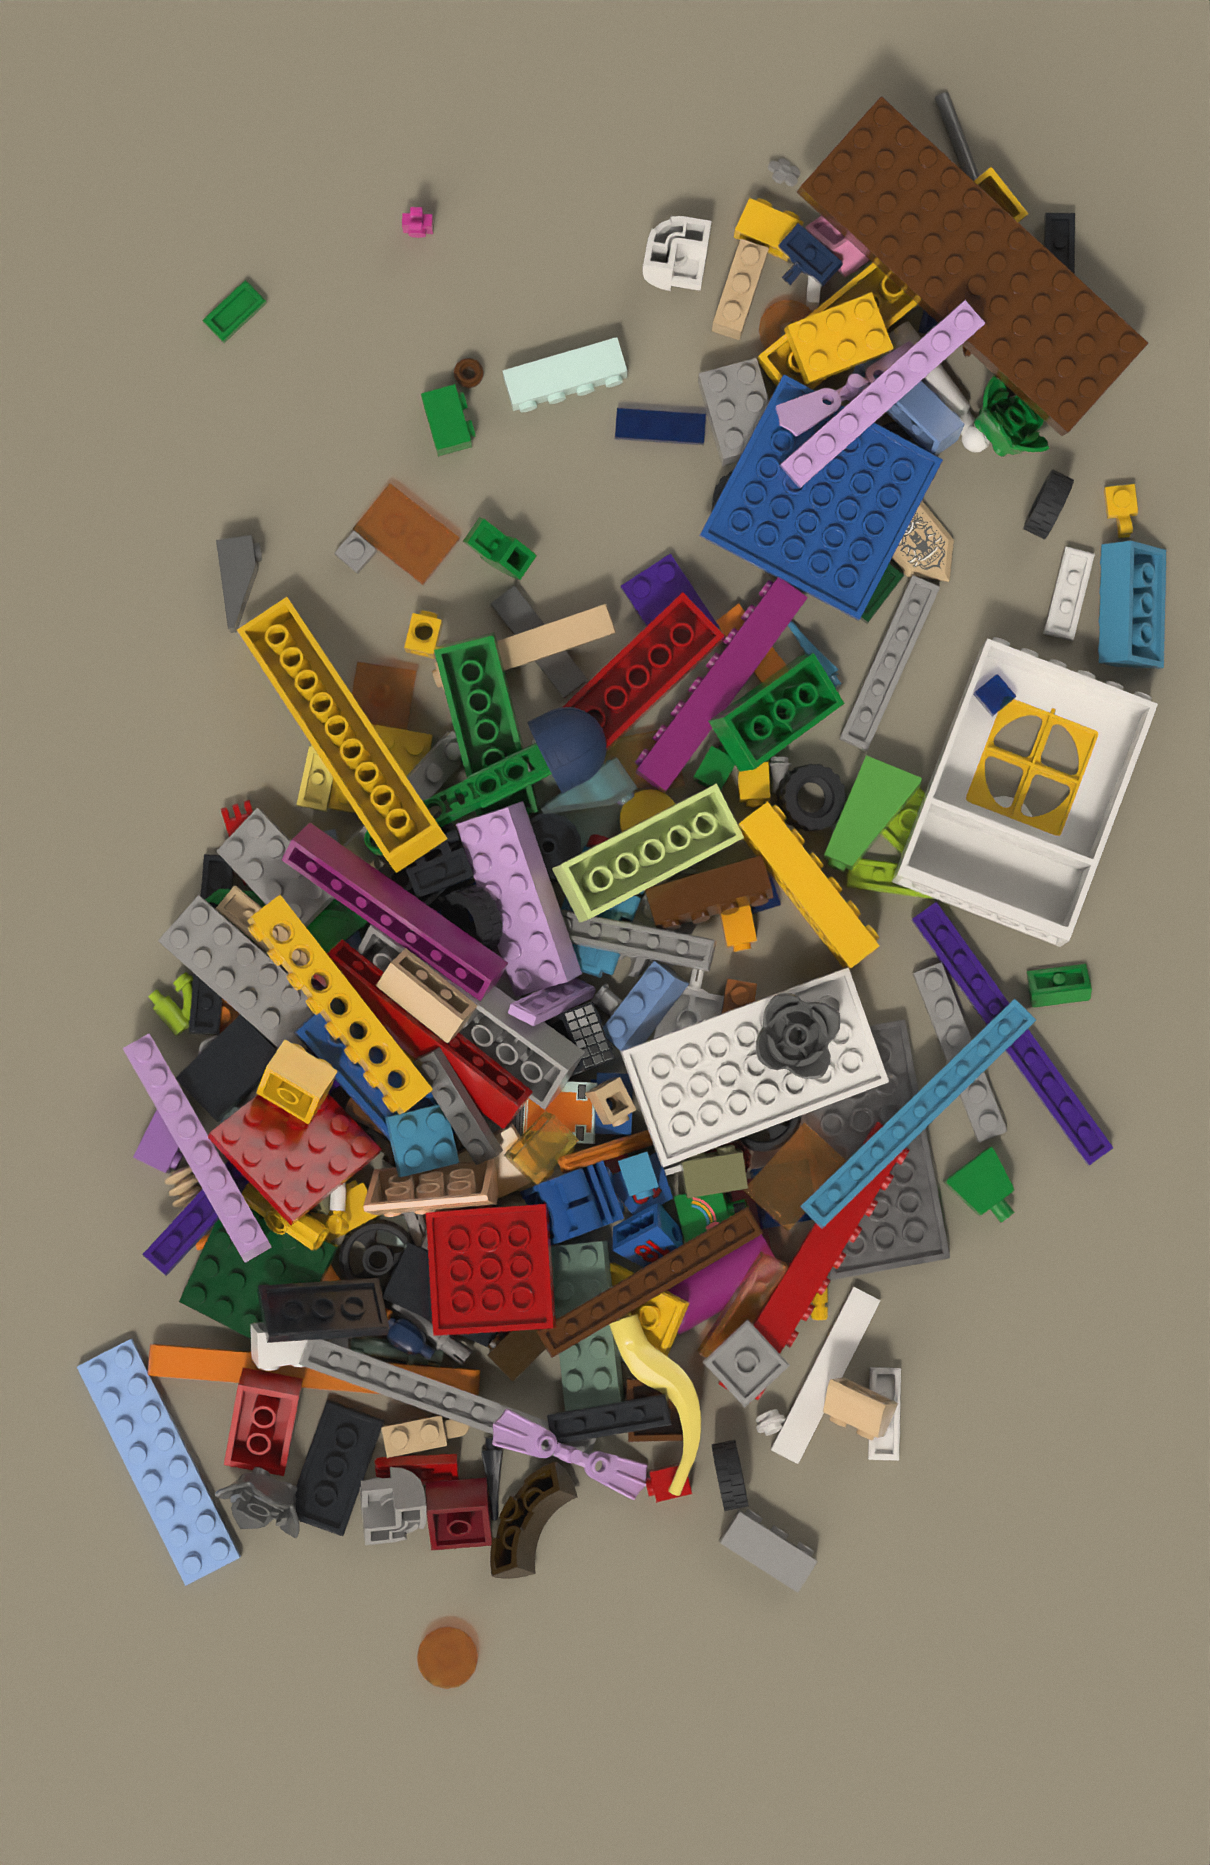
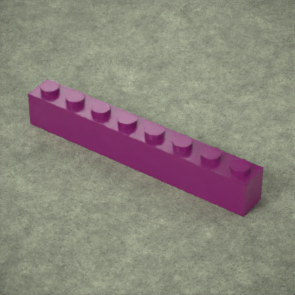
M779 577L774 583L768 580L759 592V595L763 598L757 607L753 604L748 607L741 617L745 621L739 631L735 628L732 629L723 642L728 645L721 655L715 652L707 663L706 667L710 671L704 679L700 676L696 678L688 689L692 693L686 703L680 700L670 715L674 717V720L668 727L664 724L660 727L652 738L657 743L651 751L645 748L635 761L639 765L635 773L661 792L665 793L711 731L712 727L708 721L730 705L808 597Z
M309 823L292 838L282 858L283 862L404 948H407L411 953L473 997L481 1001L498 983L508 962L312 823Z

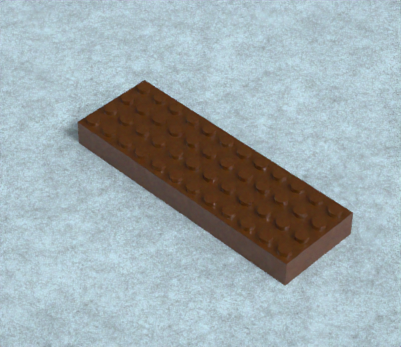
M882 96L796 192L938 323L966 300L985 324L962 345L1061 436L1070 432L1148 345V342Z

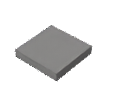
M748 1320L703 1361L744 1407L753 1401L790 1366Z

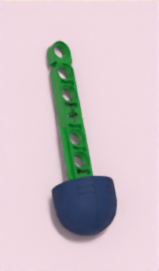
M561 707L548 711L527 722L536 743L468 776V779L423 802L428 809L433 806L441 807L442 813L435 820L442 827L480 807L485 808L551 774L561 792L565 793L590 780L600 770L606 756V738L600 724L590 714L577 708ZM529 759L530 764L534 768L533 771H530L528 764L525 762ZM516 765L524 767V773L520 778H509L508 772L510 768ZM485 780H496V788L492 792L484 793L481 791V785ZM459 794H463L466 803L463 805L457 802ZM446 800L448 801V803L450 804L449 806L452 809V811L450 812L443 803ZM367 830L364 837L366 846L373 854L382 856L383 853L379 847L372 846L373 838Z

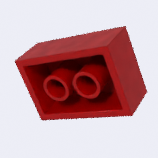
M242 1368L224 1465L247 1470L259 1467L265 1469L270 1474L285 1475L302 1388V1378Z

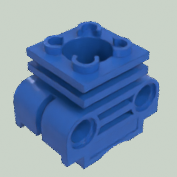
M604 1161L556 1177L520 1192L527 1205L547 1204L549 1209L551 1245L624 1219L623 1203L620 1197L615 1194L612 1186L613 1176L610 1169L605 1167Z

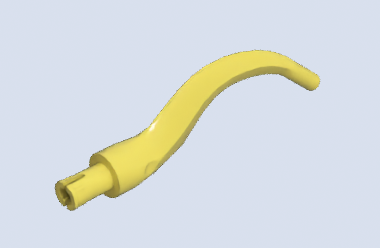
M629 1312L609 1325L619 1352L631 1373L644 1384L663 1394L667 1393L668 1398L677 1408L682 1424L684 1446L682 1459L669 1492L680 1496L694 1463L700 1442L701 1411L698 1396L692 1381L685 1371L648 1342L638 1315L631 1316Z

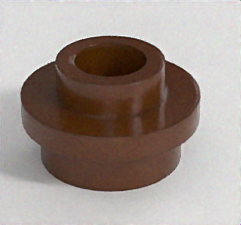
M472 358L460 360L454 368V378L464 388L478 386L484 376L482 365ZM471 369L475 374L472 378L468 379L463 376L464 371Z

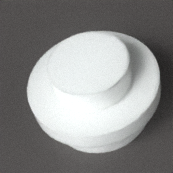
M777 1409L770 1410L756 1418L758 1424L756 1429L758 1433L765 1432L767 1436L772 1435L783 1428L781 1424L786 1419L784 1415L779 1414Z

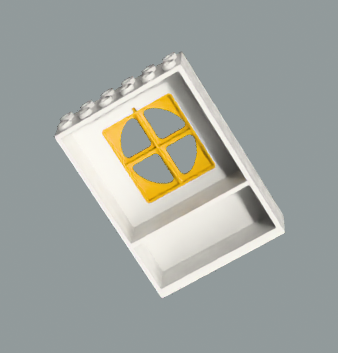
M993 637V640L987 638L977 655L891 882L1061 947L1070 941L1158 704L1152 702V697L1141 692L1131 694L1123 691L1124 687L1118 683L1106 681L1105 684L1095 680V675L1087 671L1078 670V672L1066 669L1067 665L1061 661L1050 659L1048 662L1038 658L1039 654L1032 650L1022 648L1019 651L1009 647L1010 643L1004 639ZM1031 715L1041 719L1040 730L1031 754L1028 757H1022L995 746L993 742L994 737L1004 726L1013 720ZM1056 724L1064 727L1075 743L1078 754V771L1075 775H1069L1041 763V755L1050 731ZM988 757H994L1015 765L1023 771L1013 802L1008 808L999 805L988 789L985 778V761ZM1035 775H1041L1069 787V795L1054 810L1035 817L1025 816L1022 813L1021 809Z

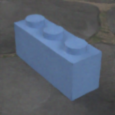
M654 960L604 1025L603 1030L606 1037L620 1051L644 1043L689 983L668 965Z

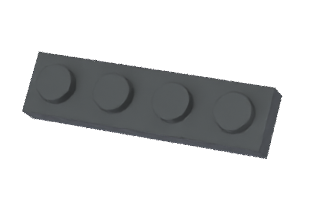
M438 1047L418 1056L412 1063L432 1087L431 1093L475 1165L497 1157L503 1151L502 1147L441 1048Z

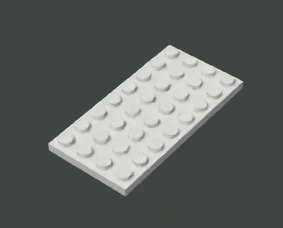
M847 967L620 1051L662 1167L889 1082L850 970ZM792 993L799 996L803 1002L826 1003L840 1013V1030L828 1045L831 1055L830 1065L822 1078L803 1079L795 1076L787 1069H769L758 1060L756 1055L757 1035L763 1026L765 1008L775 995ZM791 1029L789 1040L795 1041L797 1044L801 1031Z

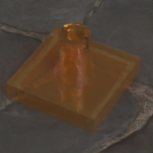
M357 661L352 695L371 724L408 730L417 671Z

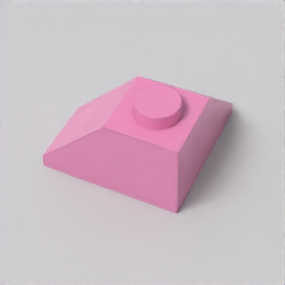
M820 216L805 227L821 244H824L829 251L842 261L843 265L838 272L844 277L856 272L869 261L860 250L823 216Z

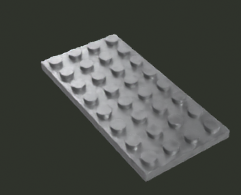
M905 1019L869 1026L888 1077V1083L802 1115L801 1128L814 1193L860 1149L875 1122L885 1125L919 1092ZM926 1128L907 1146L910 1151L901 1165L895 1163L890 1171L894 1175L891 1183L885 1191L882 1189L878 1191L874 1198L878 1201L877 1206L870 1217L864 1215L858 1224L862 1227L859 1236L854 1243L848 1241L843 1252L847 1255L838 1269L832 1267L829 1272L830 1280L950 1258Z

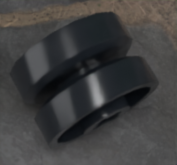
M555 813L538 814L529 820L551 882H558L552 868L582 853L581 837L575 825L566 817ZM545 842L549 845L554 844L552 852L544 851L543 844Z

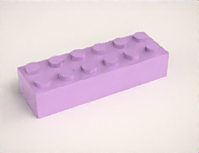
M523 801L456 824L477 887L484 888L491 895V898L497 904L498 911H500L503 933L497 946L502 959L508 962L506 972L515 997L565 983L581 975L582 972Z

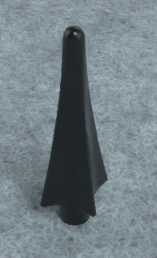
M493 1436L485 1437L486 1448H481V1455L489 1490L491 1518L496 1521L498 1519V1491L503 1448L494 1446L492 1444Z

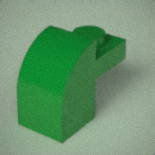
M481 517L477 519L462 541L478 553L480 558L489 565L519 580L522 579L537 557L534 552L516 538L506 536Z

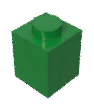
M711 745L695 773L693 781L706 788L717 784L720 791L723 789L736 766L724 746L719 745L718 748H715Z

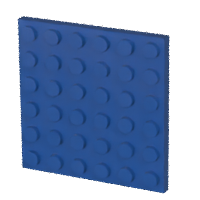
M783 375L699 536L767 573L785 580L790 585L844 614L860 620L943 459L873 423L799 488L779 465L841 411L844 406L841 405L836 412L802 434L795 436L788 429L779 425L776 406L815 391ZM823 400V403L826 405L832 404L829 400Z

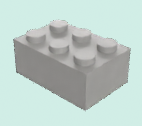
M757 358L702 372L698 376L699 388L722 466L738 462L769 403Z

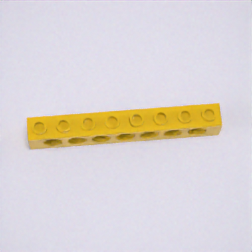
M278 895L247 920L250 924L248 927L249 932L258 942L263 940L270 949L267 951L270 959L277 966L282 965L289 973L286 976L289 983L295 990L301 989L308 999L305 1000L307 1006L315 1015L319 1013L327 1022L324 1026L328 1033L335 1040L340 1038L346 1046L344 1052L354 1064L358 1062L366 1071L363 1073L365 1080L371 1087H378L384 1094L382 1100L391 1112L397 1111L399 1115L405 1113L433 1090L281 895ZM281 926L286 929L288 933L286 941H278L274 938V927ZM299 950L306 955L307 962L304 966H298L293 962V951ZM313 975H320L325 979L326 987L324 990H316L312 986L311 978ZM332 999H339L344 1003L345 1011L342 1015L332 1012L330 1008ZM352 1023H357L363 1027L364 1035L362 1039H355L351 1036L349 1028ZM373 1047L380 1049L383 1054V1060L380 1064L373 1063L369 1058V1050ZM390 1072H397L401 1076L402 1084L399 1088H394L388 1083Z

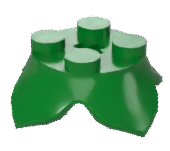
M993 376L988 381L984 390L983 405L979 411V416L974 420V424L992 443L995 453L1004 457L1007 454L1044 452L1050 449L1047 439L1040 436V432H1038L1043 426L1044 420L1017 395L1007 397L1009 392H1007L1006 386L1002 381Z

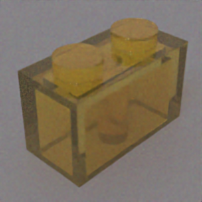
M545 1111L504 1156L527 1180L538 1185L540 1182L546 1181L553 1174V1168L558 1163L560 1157L573 1153L574 1145L579 1139L555 1115Z

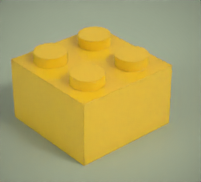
M284 1040L267 1065L256 1093L309 1124L326 1099L338 1071L326 1060L317 1059L307 1053L299 1044Z

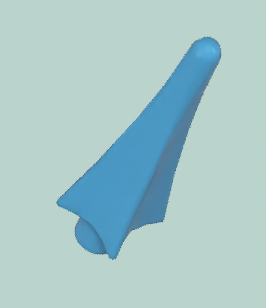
M790 621L788 627L796 637L804 653H814L836 689L840 687L842 683L836 676L839 669L806 638L793 621Z

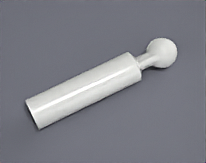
M909 321L903 323L889 334L894 348L893 351L908 341L915 345L921 339ZM939 364L921 381L931 391H934L951 411L957 413L965 424L961 432L964 447L971 452H981L989 446L990 441L984 433L976 428L974 424L975 418L969 411L970 403L942 365Z

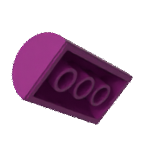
M762 1234L667 1290L689 1302L678 1330L679 1335L783 1276L784 1272Z

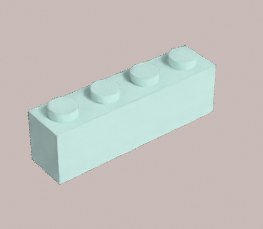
M617 337L502 370L513 411L520 409V412L534 410L537 408V404L546 401L549 404L562 402L570 394L577 393L578 396L587 395L595 391L594 387L601 385L614 387L623 383V379L627 378V368Z

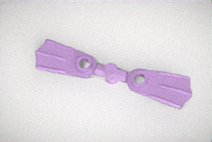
M908 341L870 365L865 372V378L859 374H851L846 385L836 391L823 388L777 405L776 411L779 425L788 429L795 436L802 434L840 408L842 401H852L875 380L874 375L880 376L914 344ZM823 400H829L832 404L826 405L823 403Z
M505 1409L502 1415L493 1423L492 1444L494 1446L539 1458H548L554 1453V1456L562 1461L584 1467L586 1474L590 1478L632 1500H635L639 1492L646 1486L645 1478L648 1465L601 1451L587 1454L568 1444L559 1442L557 1444V1439L551 1431L510 1409ZM547 1439L549 1442L548 1447L543 1450L541 1444ZM601 1460L602 1467L596 1471L595 1464Z

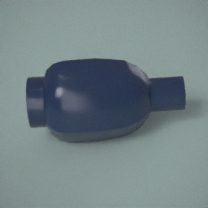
M393 1317L390 1318L388 1321L390 1329L387 1341L407 1355L414 1356L420 1354L430 1360L436 1350L426 1344L424 1332L407 1319L401 1318L396 1320Z

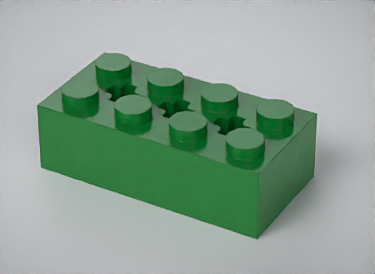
M811 653L798 656L708 722L739 772L759 767L845 703L816 655Z

